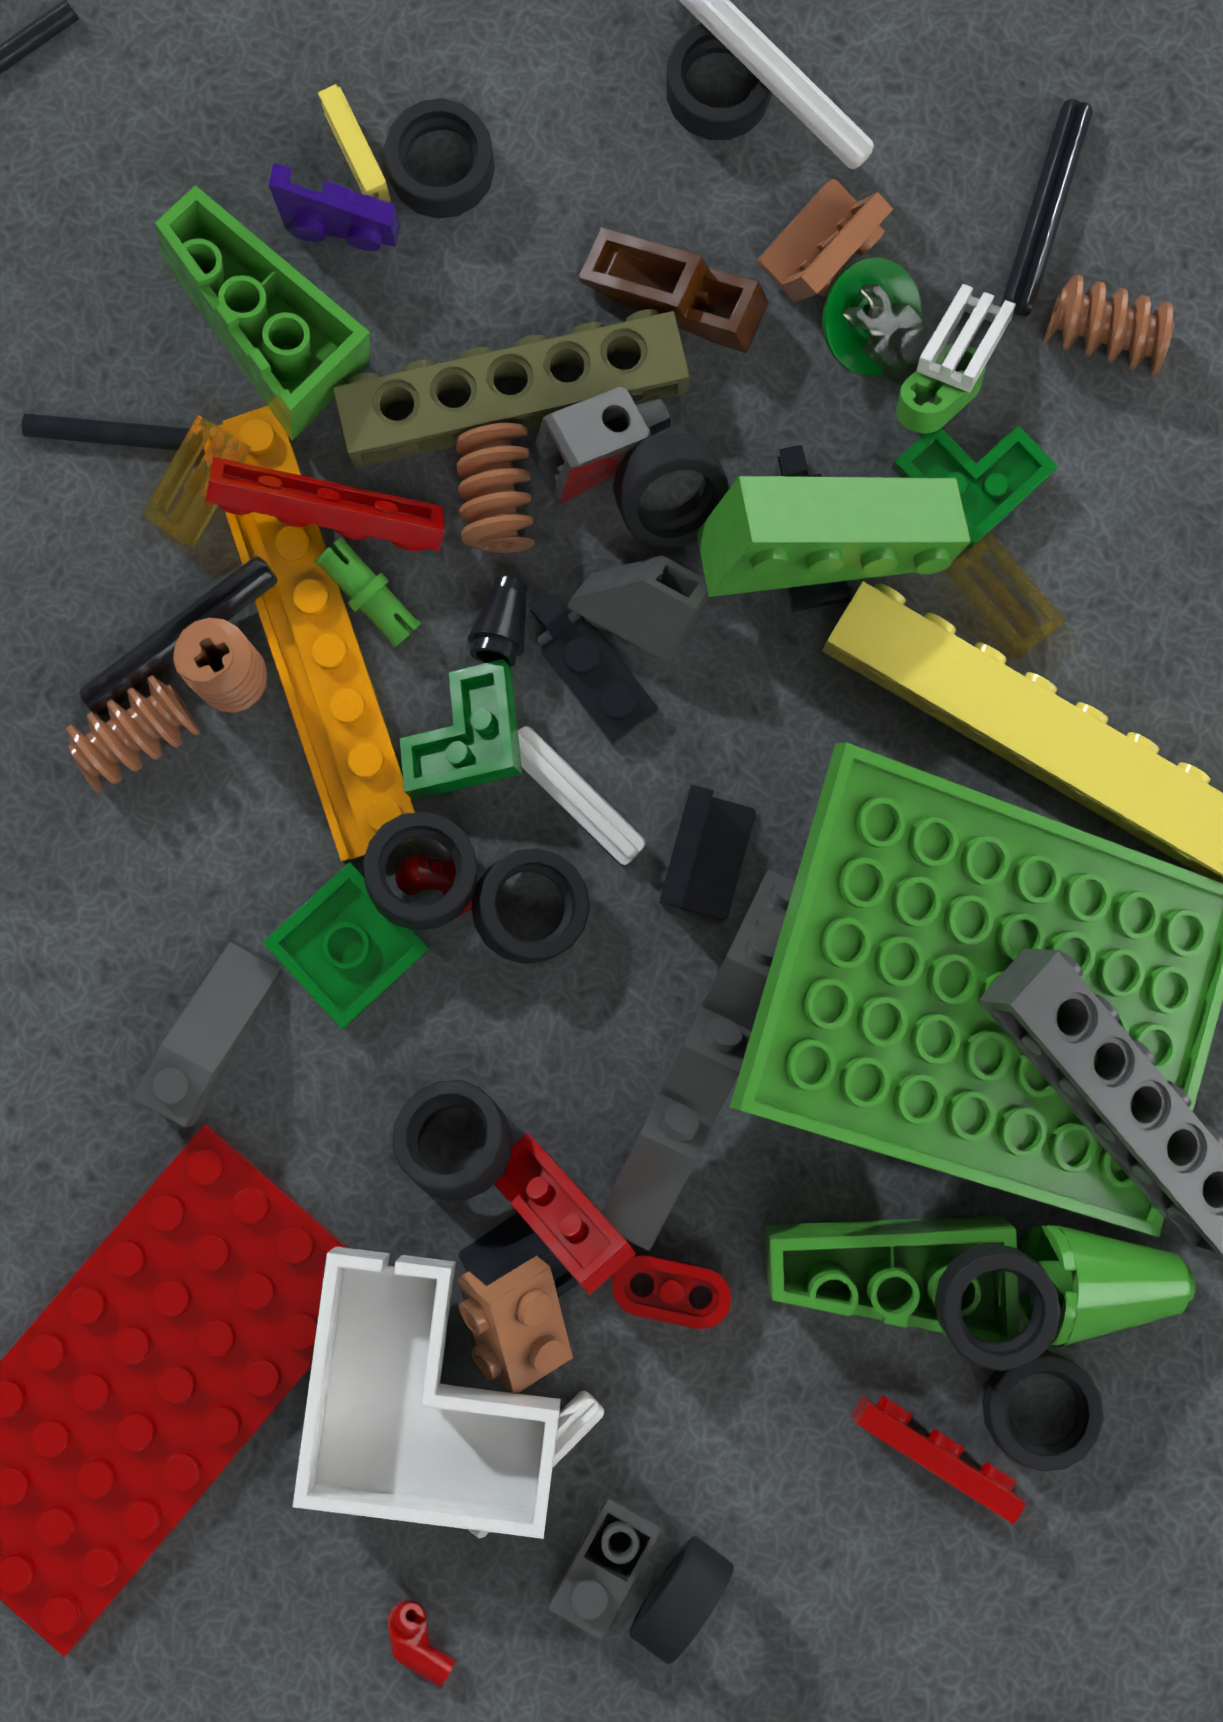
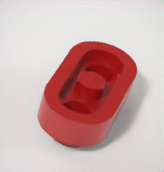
M635 1254L613 1274L612 1292L617 1304L625 1312L638 1317L694 1329H708L716 1326L726 1317L731 1305V1292L727 1282L720 1273L705 1266L649 1254ZM638 1273H646L653 1279V1288L646 1295H638L630 1287L632 1277ZM699 1285L706 1286L712 1293L710 1303L702 1308L693 1306L689 1301L690 1291Z

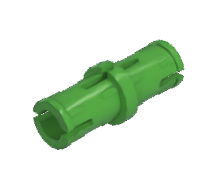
M341 536L314 562L318 566L320 565L351 599L347 603L354 612L360 609L391 642V646L395 648L421 622L385 586L389 580L382 573L376 576Z

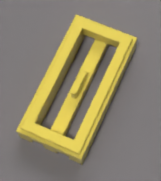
M335 84L318 92L322 108L325 112L324 115L362 194L391 202L386 180L341 87L338 88Z

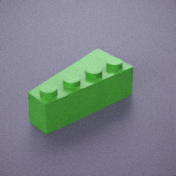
M196 185L155 222L161 259L293 441L335 399L333 387L345 385L348 378L361 374L370 365V332Z
M739 476L696 533L709 597L915 572L924 575L934 574L947 569L951 562L971 543L956 478Z
M1002 1215L764 1225L766 1285L772 1301L850 1317L852 1314L881 1320L884 1324L903 1328L911 1326L940 1332L944 1336L947 1335L938 1322L935 1297L939 1278L950 1262L971 1247L995 1243L1017 1248L1016 1229ZM995 1270L985 1272L970 1282L963 1293L960 1308L963 1322L972 1334L981 1340L997 1343L1010 1340L1020 1333L1018 1276L1011 1272Z

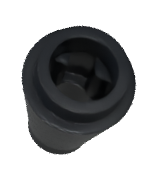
M499 576L494 579L493 586L468 635V641L472 644L470 655L477 661L488 663L503 659L512 667L516 663L517 656L524 653L526 594L528 586L521 580L507 576Z

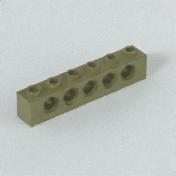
M648 309L631 314L627 317L626 322L604 326L600 322L584 323L576 326L570 331V334L550 339L545 335L527 336L516 341L514 347L497 351H492L487 347L469 349L462 352L457 360L439 364L432 360L415 361L405 365L402 368V372L381 377L379 374L372 372L357 374L348 378L345 385L336 386L333 389L347 452L354 469L454 447L459 435L484 425L516 423L527 427V430L539 428L544 416L617 387L626 388L635 405L653 396H658L663 400L688 394L690 376L674 311L660 314L658 310ZM629 352L636 356L639 362L631 369L620 370L613 367L609 363V359L616 353ZM565 364L575 365L583 372L580 378L569 383L561 382L552 375L558 367ZM507 377H518L527 383L524 390L516 395H505L496 389L498 384ZM461 389L470 394L466 404L458 408H449L441 403L442 397L450 390ZM396 402H407L414 406L412 413L406 419L400 421L386 418V410Z

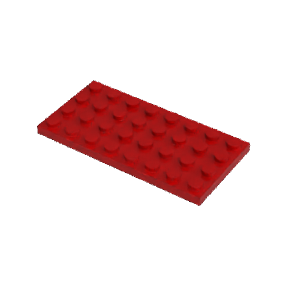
M208 1124L202 1126L0 1361V1600L63 1657L71 1651L311 1368L326 1256L334 1247L350 1248Z

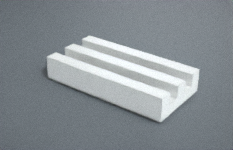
M962 284L922 352L916 372L970 393L1010 323L1016 304L1005 300L1002 307L993 305L994 295L984 292L981 298L977 299L971 296L973 287ZM964 312L970 313L969 319L943 364H936L935 362ZM985 319L992 322L965 372L962 374L954 371L982 321Z

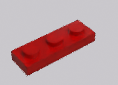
M528 1132L512 1146V1155L507 1167L494 1185L590 1295L630 1260L636 1252Z
M882 1394L876 1404L866 1396H862L851 1414L857 1425L1013 1525L1016 1523L1027 1504L1017 1493L1012 1491L1017 1483L1016 1479L988 1461L984 1462L981 1469L960 1457L965 1447L934 1427L930 1435L926 1436L908 1423L914 1414L889 1397Z

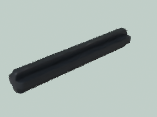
M1068 99L1060 110L1001 304L1003 305L1005 300L1015 303L1013 314L1018 316H1028L1034 308L1092 117L1093 109L1087 102Z
M259 556L253 557L89 681L79 691L80 697L88 709L94 714L104 715L108 712L107 702L112 699L117 704L128 697L127 690L132 687L137 690L148 681L147 678L149 676L157 675L173 663L175 643L182 631L193 622L206 618L228 621L276 585L278 579L270 565Z

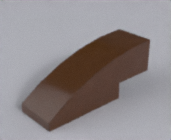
M602 227L578 277L584 285L638 311L655 309L660 314L674 311L678 328L743 353H747L769 304L759 281L707 267L701 255Z

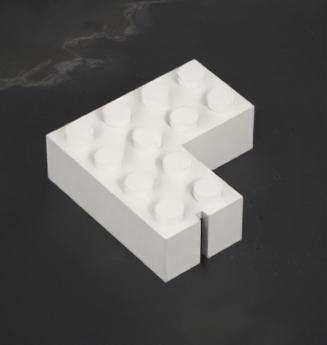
M334 1247L326 1256L293 1507L544 1539L561 1399L440 1384L455 1261L401 1255L395 1261V1266H388L390 1253Z

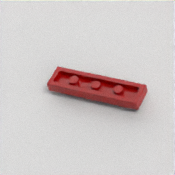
M213 457L205 502L217 504L220 509L228 513L246 515L255 512L274 516L280 522L293 527H306L312 524L331 528L339 535L350 539H364L367 536L391 541L398 548L407 551L417 552L422 551L424 548L435 551L440 550L444 534L443 506Z

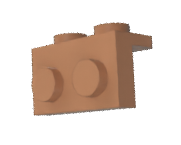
M832 179L819 190L758 258V265L794 303L816 294L823 298L827 296L831 284L840 272L844 270L842 266L854 252L859 256L863 255L882 237L885 230L880 226V223L889 215L893 208L878 192L857 202L837 180Z
M535 1256L488 1286L484 1285L469 1271L458 1277L464 1300L459 1303V1310L464 1322L473 1332L476 1347L471 1351L472 1357L479 1371L487 1380L491 1381L496 1378L511 1393L518 1394L573 1358L551 1268L538 1256Z

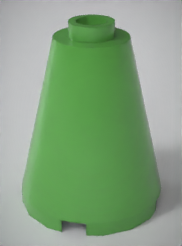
M1055 1224L1032 1227L1027 1231L1021 1244L1020 1251L1034 1259L1044 1269L1057 1289L1061 1313L1057 1333L1049 1346L1054 1348L1181 1314L1195 1294L1193 1271L1185 1264L1182 1257L1176 1253ZM1031 1291L1030 1300L1019 1299L1020 1312L1025 1327L1031 1319L1034 1306Z

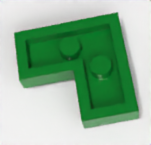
M1016 426L977 464L940 428L935 432L923 434L892 465V469L901 478H956L971 543L968 545L970 549H973L1058 468V465L1019 426Z
M503 659L449 672L453 726L400 738L404 792L413 800L522 775L511 667Z

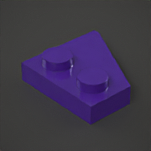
M273 163L268 186L284 227L291 229V233L294 236L311 242L323 241L325 235L346 238L348 244L365 251H377L381 248V244L396 247L400 222L395 204L369 195L353 192L347 187L327 180L322 184L321 192L307 189L291 183L292 168Z

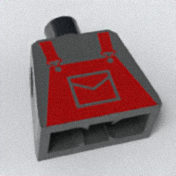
M617 387L544 416L531 457L559 506L615 477L618 465L629 450L646 438L670 428V416L660 397L653 396L635 405L628 390L624 387Z

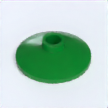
M864 258L850 264L835 278L824 302L822 325L824 338L830 353L843 368L854 374L878 376L894 370L906 359L907 354L913 350L921 329L922 304L914 280L898 263L885 258ZM862 309H864L865 322L861 326L860 315Z

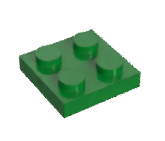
M350 862L262 942L343 1030L431 950L414 930L393 924L377 911L367 893L365 877Z

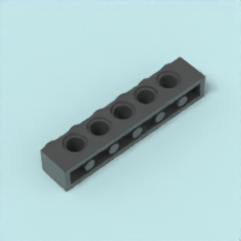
M1025 948L978 1001L1195 1254L1223 1262V1137L1215 1129L1199 1120L1189 1108L1192 1103L1189 1096L1176 1084L1167 1081L1153 1065L1156 1062L1153 1053L1143 1043L1131 1038L1117 1022L1120 1018L1117 1010L1106 999L1091 991L1081 979L1083 975L1082 969L1073 958L1060 950ZM1059 1007H1061V1020L1057 1025L1056 1015ZM1097 1052L1098 1060L1094 1068V1056ZM1134 1096V1102L1131 1108V1099Z

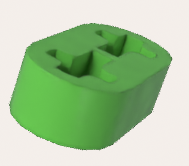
M954 344L944 347L935 362L936 364H943ZM968 346L954 371L963 374L977 349ZM986 365L970 393L915 371L901 386L896 406L898 421L906 429L916 433L926 434L939 430L976 397L982 385ZM931 397L935 399L934 404L927 401Z

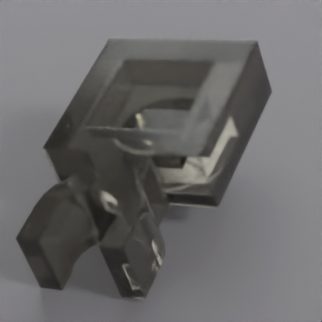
M864 284L860 291L869 299L870 310L866 315L861 308L847 307L843 315L854 326L866 328L870 332L871 336L862 349L890 380L902 386L905 380L917 370L919 358L934 332L909 304L894 303L891 307L889 297L878 284Z

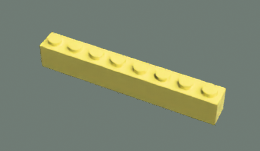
M864 581L861 583L829 636L822 652L1197 874L1223 883V793L1209 785L1211 779L1205 772L1184 762H1179L1176 766L1157 754L1159 747L1146 737L1133 732H1128L1125 736L1106 724L1108 717L1095 707L1082 702H1078L1074 706L1057 696V687L1044 677L1031 672H1027L1023 676L1006 666L1007 659L1002 653L984 643L977 642L975 646L954 635L956 628L942 617L932 613H926L923 617L904 605L906 599L891 587L881 583H876L874 587Z

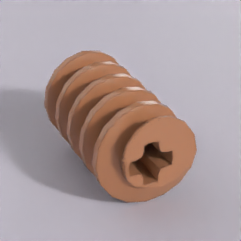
M1074 274L1058 295L1045 333L1044 343H1047L1057 330L1062 331V344L1065 350H1069L1079 336L1084 337L1085 356L1091 357L1099 345L1103 343L1107 346L1108 363L1113 364L1121 352L1126 350L1129 351V369L1135 370L1145 357L1151 358V376L1155 377L1163 364L1174 329L1173 305L1170 302L1163 301L1151 315L1150 296L1141 294L1131 307L1128 308L1127 289L1118 288L1110 299L1106 301V285L1104 282L1096 281L1089 291L1084 294L1083 276Z
M494 423L480 426L464 432L455 441L457 453L463 456L457 462V472L465 480L459 484L458 493L459 497L466 501L459 511L461 520L468 524L461 531L462 543L468 547L494 553L520 552L535 545L533 539L518 536V530L533 525V517L516 513V508L532 503L531 494L515 491V485L531 480L530 471L513 468V463L529 458V450L527 448L512 445L513 440L528 435L527 427L522 424Z
M202 619L193 622L184 629L175 643L173 660L177 673L208 705L221 712L237 713L249 709L262 697L267 687L268 679L265 660L237 626L224 619Z
M151 675L147 678L151 696L145 698L131 687L127 690L131 708L125 710L111 699L107 702L110 720L106 723L93 712H89L86 716L90 732L86 735L72 724L66 726L70 743L68 745L69 750L82 774L98 794H101L103 790L100 775L113 784H118L122 781L123 776L120 762L134 772L142 769L143 764L140 750L152 759L158 760L161 758L163 751L160 738L173 747L178 748L183 743L181 725L196 736L201 734L198 724L172 685L166 686Z

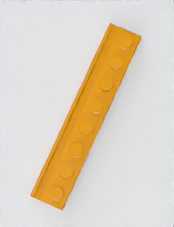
M268 406L223 420V424L209 429L206 426L198 429L210 468L213 457L302 476L290 438ZM225 511L242 565L253 557L259 556L270 565L278 579L276 585L255 600V604L342 863L352 861L353 859L365 856L369 841L383 824L402 814L415 813L411 798L404 792L403 774L340 587L320 565L318 566L314 562L327 549L320 527L312 524L306 527H293L280 522L274 516L255 512L246 515H236Z

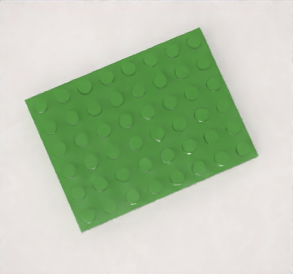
M835 743L729 1108L1159 1237L1164 1217L978 1000L1025 948L1060 950L1068 954L1081 967L1083 972L1081 979L1091 991L1106 999L1117 1010L1120 1017L1117 1022L1131 1038L1143 1043L1153 1053L1156 1059L1153 1065L1167 1081L1176 1084L1189 1096L1192 1102L1189 1108L1193 1111L1223 1001V883L850 743ZM1059 1007L1056 1015L1057 1025L1061 1020V1007ZM1097 1052L1094 1056V1068L1098 1060ZM1134 1096L1131 1099V1108L1133 1106Z

